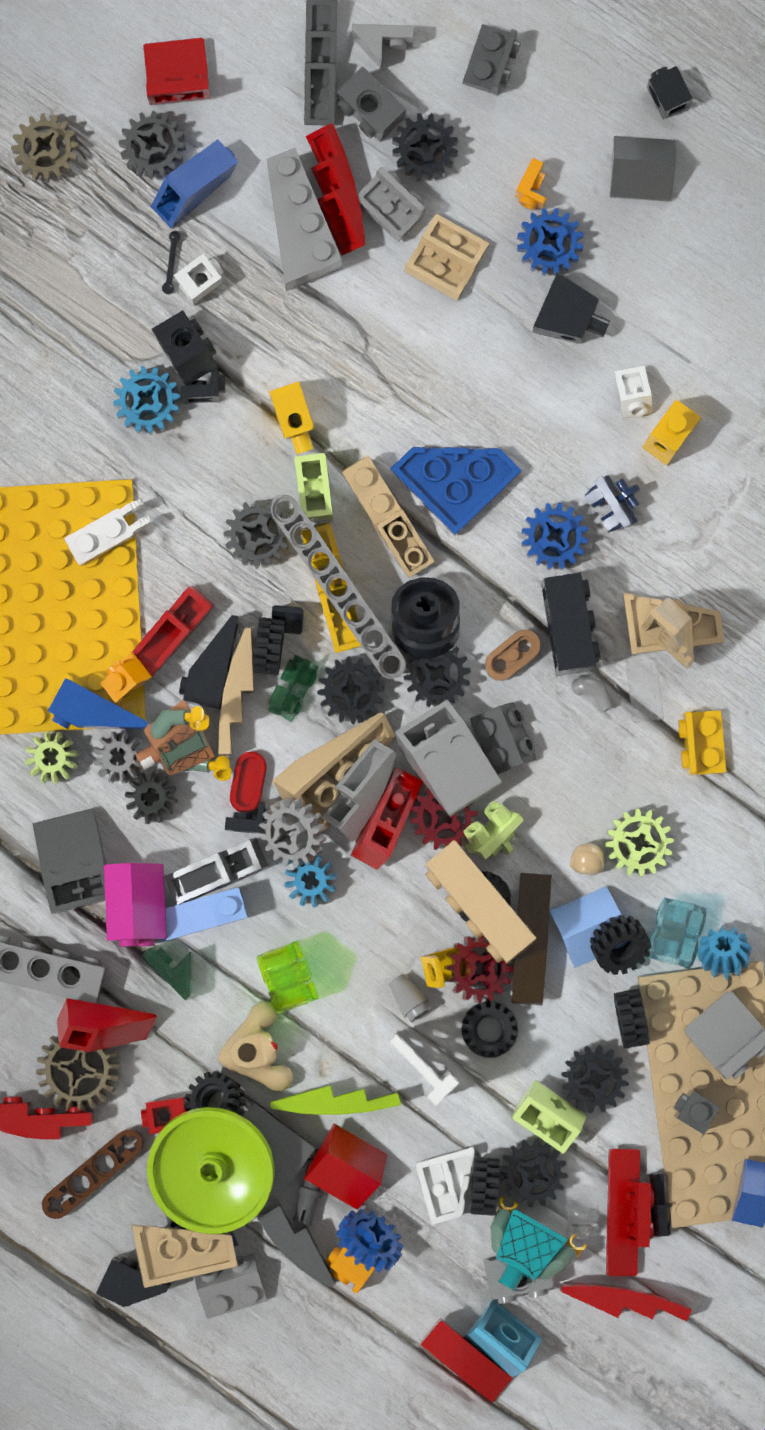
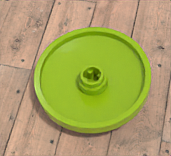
M206 1107L193 1109L172 1119L160 1131L153 1142L147 1161L149 1188L160 1209L178 1225L203 1234L227 1233L249 1223L266 1204L274 1183V1160L270 1147L262 1133L246 1118L221 1108Z

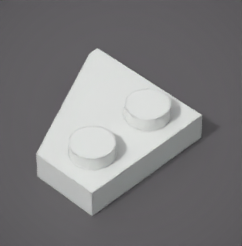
M473 1147L415 1163L432 1225L462 1217L474 1157Z

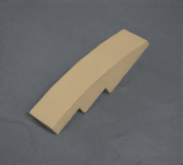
M245 628L233 655L225 683L219 719V756H232L231 725L244 724L242 693H255L253 636L251 628Z

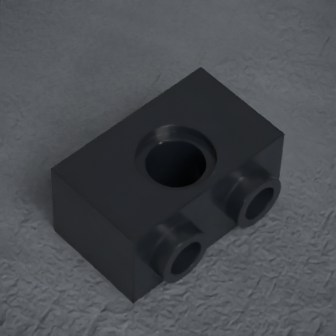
M183 310L151 329L162 350L186 386L218 368L212 357L217 352L208 337L202 340L200 336L204 332L195 318L189 320Z

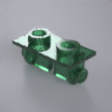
M294 655L293 659H289L280 677L281 680L288 682L289 685L285 688L277 684L267 703L270 705L268 711L277 716L280 715L292 723L294 717L302 709L303 699L308 688L316 680V672L319 667L308 659H303L297 655Z

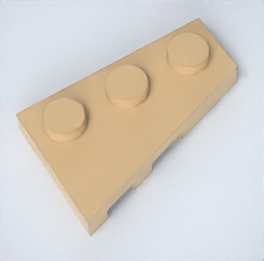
M623 593L631 655L666 651L641 628L649 615L663 600ZM686 605L690 610L687 614L692 618L693 647L724 643L720 611Z
M131 1224L144 1288L238 1266L230 1233L203 1234L188 1229Z

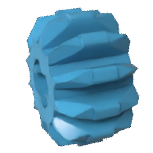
M319 855L315 858L314 865L308 862L307 864L305 863L306 866L302 867L300 865L296 867L298 869L297 873L288 869L285 872L286 875L295 877V881L284 883L285 888L294 886L297 888L291 892L289 897L294 899L302 893L303 895L299 903L301 906H305L307 897H311L312 907H317V895H320L324 902L329 901L328 896L323 893L324 889L331 892L336 891V887L328 885L327 881L336 880L337 875H325V872L331 869L332 864L328 862L322 868H319L322 857ZM309 872L316 873L315 878L320 881L316 888L312 886V890L306 889V883L302 881L305 874L309 876Z
M722 925L719 932L710 929L708 937H701L698 959L702 962L703 970L711 971L713 978L723 974L727 980L731 973L740 976L742 969H748L751 946L747 943L745 934L738 935L736 927L726 931Z

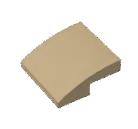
M435 214L422 235L420 243L405 265L404 272L458 301L490 243Z

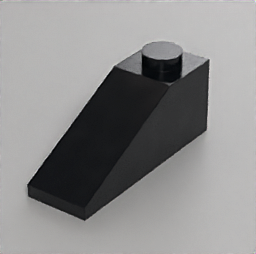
M231 615L189 669L188 677L182 676L179 694L184 695L183 700L186 703L221 710L223 691L230 669L240 620L238 616Z

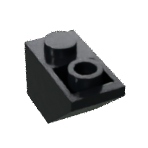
M121 1255L120 1259L114 1256L96 1294L122 1307H127L166 1293L171 1283L168 1282L144 1288L141 1271L137 1267L139 1262L126 1255Z

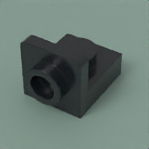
M216 368L211 371L212 384H206L204 380H196L187 386H181L183 404L220 402V393H226L225 374L219 375V370Z
M259 801L257 820H252V814L233 812V818L226 817L225 830L263 834L264 829L259 827V824L266 820L263 816V813L269 810L266 809V802Z

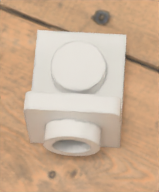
M645 366L614 371L622 418H638L651 414L653 412L652 394Z

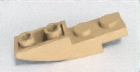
M368 455L341 471L356 495L359 504L407 578L435 562Z

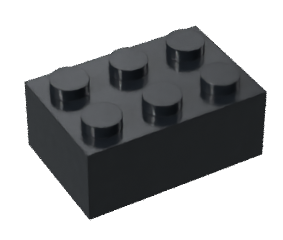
M581 572L544 578L541 588L556 676L593 671L596 663L601 659L598 641H592L591 632H594L596 625L593 610L587 611L586 601H589V598H591L588 579L582 580Z

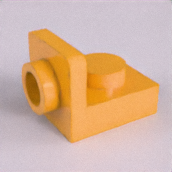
M532 158L516 189L515 197L519 199V204L527 209L535 210L538 208L542 210L546 204V198L532 190H539L546 174L542 173L544 163L535 158Z

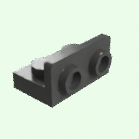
M482 24L463 79V84L494 95H498L500 86L506 88L511 74V70L507 69L510 58L516 59L521 41L516 40L518 31L511 29L509 33Z

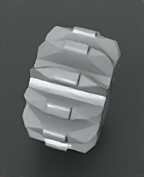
M113 731L111 732V743L104 737L100 738V742L106 747L104 750L94 747L93 752L102 755V758L95 759L92 762L94 766L105 765L98 772L100 777L105 776L111 771L108 777L109 783L113 784L117 774H119L121 783L126 784L127 777L125 773L129 772L136 779L138 774L132 768L134 765L142 768L135 756L141 750L133 751L140 744V741L136 738L127 744L130 738L128 732H124L121 741H119L117 732ZM116 750L119 753L122 750L126 752L123 757L126 762L123 765L118 762L116 766L112 764L115 759L112 754Z

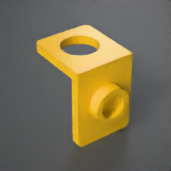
M454 947L420 956L427 987H445L446 978L452 975L451 971L444 969V966L451 965L452 960L446 955L447 953L455 954L457 951ZM462 962L460 963V974L463 973Z

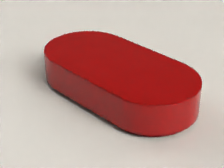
M245 752L236 761L230 791V803L236 811L241 813L255 811L258 808L259 801L261 802L267 764L263 756L257 752Z

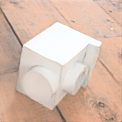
M201 254L173 276L175 282L194 306L200 299L223 283L220 275L224 272L214 258L208 260L204 254ZM199 275L207 277V281L202 285L196 283V278Z

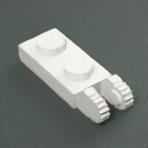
M141 498L132 501L120 510L119 508L64 538L79 566L90 562L134 537L133 534L154 522L152 516L149 515L140 518L130 526L126 523L124 517L140 510L145 505Z

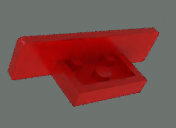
M609 1149L606 1242V1275L636 1276L638 1274V1247H650V1239H652L654 1233L653 1223L650 1220L651 1207L654 1204V1192L651 1189V1183L640 1181V1150Z

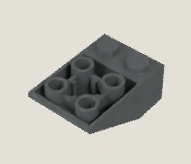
M91 808L32 823L51 914H58L105 902L104 865H107L94 809Z

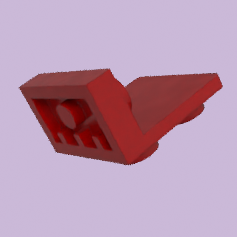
M203 38L146 43L143 45L147 78L146 92L149 105L211 99Z

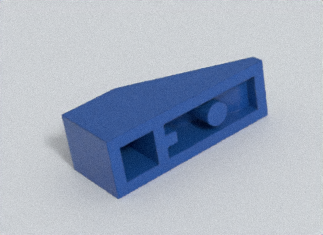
M67 678L63 681L48 709V712L54 715L52 721L66 729H69L71 724L77 728L145 730L150 725L149 722Z

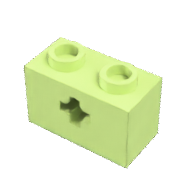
M325 453L295 456L301 509L310 522L333 520Z
M535 1079L518 1101L512 1119L564 1154L580 1134L587 1115Z

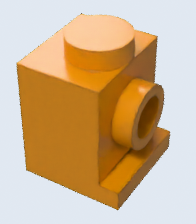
M131 653L123 661L119 660L106 671L108 676L100 684L116 703L131 696L152 676L134 653Z
M335 1246L325 1262L334 1270L332 1275L345 1285L352 1282L354 1284L352 1291L358 1294L375 1268L372 1266L367 1271L364 1264H354L355 1258L353 1256H345L346 1248L342 1247L339 1249Z

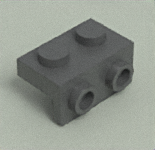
M514 702L500 705L470 718L481 749L497 775L536 760L534 743L527 736L523 725L522 713Z

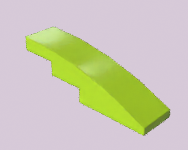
M331 1084L270 1101L271 1109L320 1115L364 1113L401 1105L398 1092L370 1100L367 1099L365 1088L334 1096Z

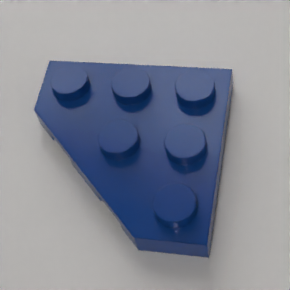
M412 447L390 468V471L454 536L522 472L500 448Z

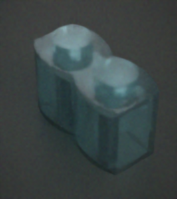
M664 897L656 912V929L650 938L652 949H649L650 955L648 958L690 969L697 956L698 938L705 926L706 908L693 903Z

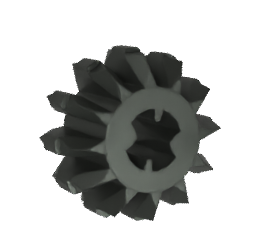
M152 771L149 782L146 775L140 773L139 778L142 782L140 786L133 780L129 782L130 786L136 789V792L127 791L124 796L135 798V801L128 803L126 808L127 810L139 808L133 815V818L136 820L140 819L145 812V824H151L152 814H155L158 823H162L163 817L160 813L162 810L170 816L173 814V811L166 807L167 803H178V799L168 797V794L174 793L177 789L175 786L164 789L169 778L164 776L157 783L158 773L156 771ZM152 789L157 790L154 794L159 795V801H153L152 806H146L148 802L146 800L143 801L144 794L148 795Z

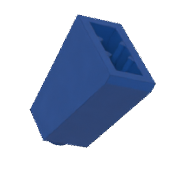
M217 139L165 177L151 208L172 229L231 177L238 164V160L233 152Z

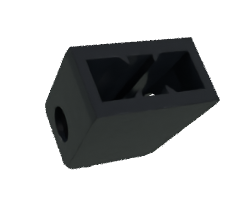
M556 273L532 332L581 344L586 331L604 337L611 320L594 314L599 302L597 297L563 275Z

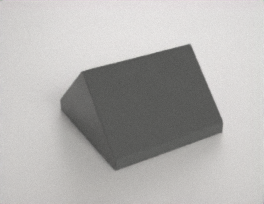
M614 136L610 198L671 202L676 166L675 140Z

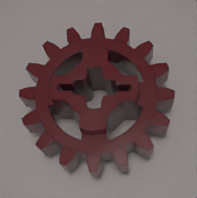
M426 788L428 795L426 798L420 795L417 796V800L421 803L420 807L412 806L411 808L413 812L418 814V817L410 820L412 824L419 825V828L414 832L415 836L423 833L425 837L422 844L426 845L429 841L434 842L433 849L436 851L440 844H444L446 847L453 840L462 847L460 838L465 837L467 839L464 830L471 823H474L471 821V817L477 816L478 811H470L469 807L473 804L471 803L463 808L465 812L464 825L457 820V813L449 817L452 820L451 824L445 822L439 825L437 829H434L439 819L436 812H445L441 805L432 801L435 797ZM424 809L431 814L432 824L428 830L423 822ZM451 830L456 834L450 838L436 837L440 831Z
M483 935L479 939L475 936V942L470 936L464 937V946L460 943H455L453 946L457 952L455 954L447 953L446 955L452 960L451 965L444 966V969L451 971L452 974L446 978V982H455L456 985L452 990L454 993L464 991L462 995L463 1000H469L473 995L474 1002L481 1003L484 995L487 1001L494 1000L493 992L497 994L504 993L501 987L502 983H511V980L505 976L506 972H512L513 968L506 966L505 961L502 960L497 963V975H495V963L497 961L492 955L486 951L478 956L475 952L471 951V949L476 947L486 949L490 943L487 940L484 942ZM461 962L463 963V973H462V974H460V963H461ZM475 963L483 964L480 968L483 972L482 974L474 973L477 970ZM479 981L486 988L476 990L470 986Z

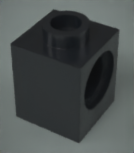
M665 66L650 75L651 78L648 80L647 89L662 119L691 106L693 98L677 66L669 70Z

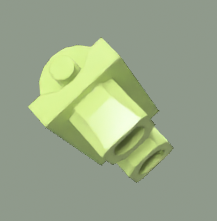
M493 801L484 812L489 818L486 825L483 826L479 822H474L464 830L469 841L465 848L469 853H476L483 859H487L490 855L495 857L499 851L509 855L513 851V847L509 842L515 836L513 831L524 821L520 814L508 810L501 803Z

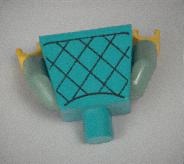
M505 1197L500 1198L496 1216L493 1219L490 1230L491 1248L497 1254L496 1260L506 1265L504 1272L498 1280V1283L515 1291L523 1276L534 1282L538 1278L547 1280L564 1271L585 1250L587 1246L585 1243L580 1248L573 1244L575 1235H571L567 1241V1238L516 1210L518 1205L516 1201L514 1206L506 1207L503 1204Z

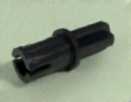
M654 1172L649 1176L651 1189L654 1192V1204L650 1212L654 1227L653 1236L671 1235L669 1207H672V1203H669L668 1175L664 1172Z

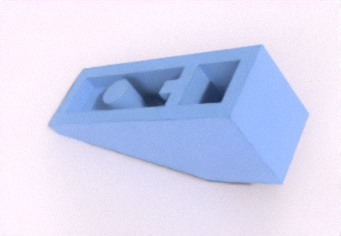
M237 887L165 908L167 939H157V941L161 943L249 918L241 888Z

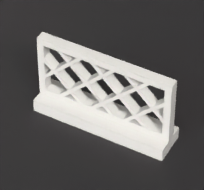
M397 1032L390 1038V1043L432 1085L426 1091V1096L435 1106L459 1084L458 1080L449 1070L439 1077Z

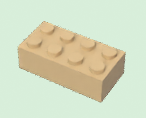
M455 840L425 864L429 870L425 873L426 877L437 890L443 887L447 891L449 896L445 899L457 914L462 911L470 919L466 922V925L478 939L482 935L490 943L486 949L497 963L504 960L508 965L536 941V937Z

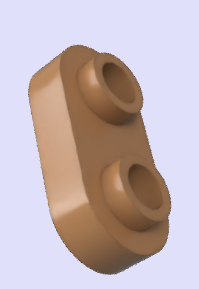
M525 629L514 633L487 656L485 670L488 676L496 681H505L512 677L538 655L540 651L539 637L533 631ZM521 641L529 642L530 650L527 652L521 651L518 646ZM503 660L506 663V669L504 671L496 670L494 666L496 661Z

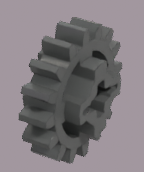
M152 111L150 118H146L143 112L139 113V122L130 119L131 129L122 128L121 130L122 135L126 137V139L119 140V146L126 149L120 153L122 160L130 159L126 166L129 170L137 167L136 174L138 177H141L144 172H148L149 179L153 180L155 173L159 172L160 176L165 178L166 169L173 172L176 169L174 162H183L184 160L183 156L179 153V151L186 150V144L179 142L185 138L183 131L175 132L179 127L178 122L173 121L169 124V117L166 113L161 119H158L156 111ZM147 127H152V129L141 131ZM166 132L172 137L173 147L164 141ZM156 140L158 148L152 147L151 150H148L147 143L152 144ZM132 144L141 149L139 159L136 158L132 151ZM161 159L164 160V161H162V162H160V163L153 164V162H155V161H158V160H161Z
M256 500L254 508H250L245 502L243 503V512H239L236 509L233 510V514L236 517L235 520L226 519V524L231 527V530L224 531L223 535L226 538H231V541L226 543L225 546L227 549L235 548L232 558L235 560L242 556V565L245 567L250 561L254 562L255 569H259L261 561H265L266 565L270 567V558L274 556L276 559L281 560L282 557L279 550H288L289 548L283 542L284 539L288 538L271 514V503H268L265 508H261L259 500ZM280 509L276 511L277 515L281 517L282 511ZM258 515L256 520L248 523L243 521L249 516ZM270 519L277 526L278 536L270 533L268 529ZM258 528H262V533L266 538H258L256 542L253 541L252 535L248 531L256 532ZM237 533L244 536L247 541L244 550L237 542ZM266 546L272 548L264 554L256 555L257 551Z

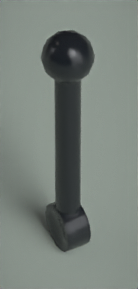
M172 231L169 234L171 245L166 282L162 285V291L166 295H171L174 292L172 284L177 242L181 238L178 231Z

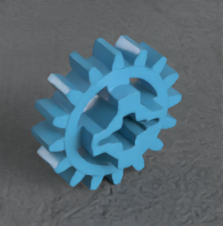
M141 366V374L138 375L133 370H130L131 378L129 380L120 378L123 388L114 389V393L120 399L114 400L113 405L114 407L122 408L116 413L118 418L127 417L124 423L125 427L129 428L135 424V431L140 434L143 427L147 429L149 435L153 434V427L155 426L164 431L163 422L167 421L173 424L174 419L170 415L171 412L179 413L180 408L174 402L181 400L180 394L172 393L177 388L176 382L168 384L169 374L166 372L160 377L157 367H154L151 373H147L145 366ZM143 381H152L150 385L139 386L137 384ZM164 390L168 398L166 408L160 403V396ZM128 393L134 400L130 411L127 408ZM143 395L147 398L152 395L151 398L154 403L151 406L147 403L142 406L143 403L140 398ZM147 415H155L157 417L151 420H142Z

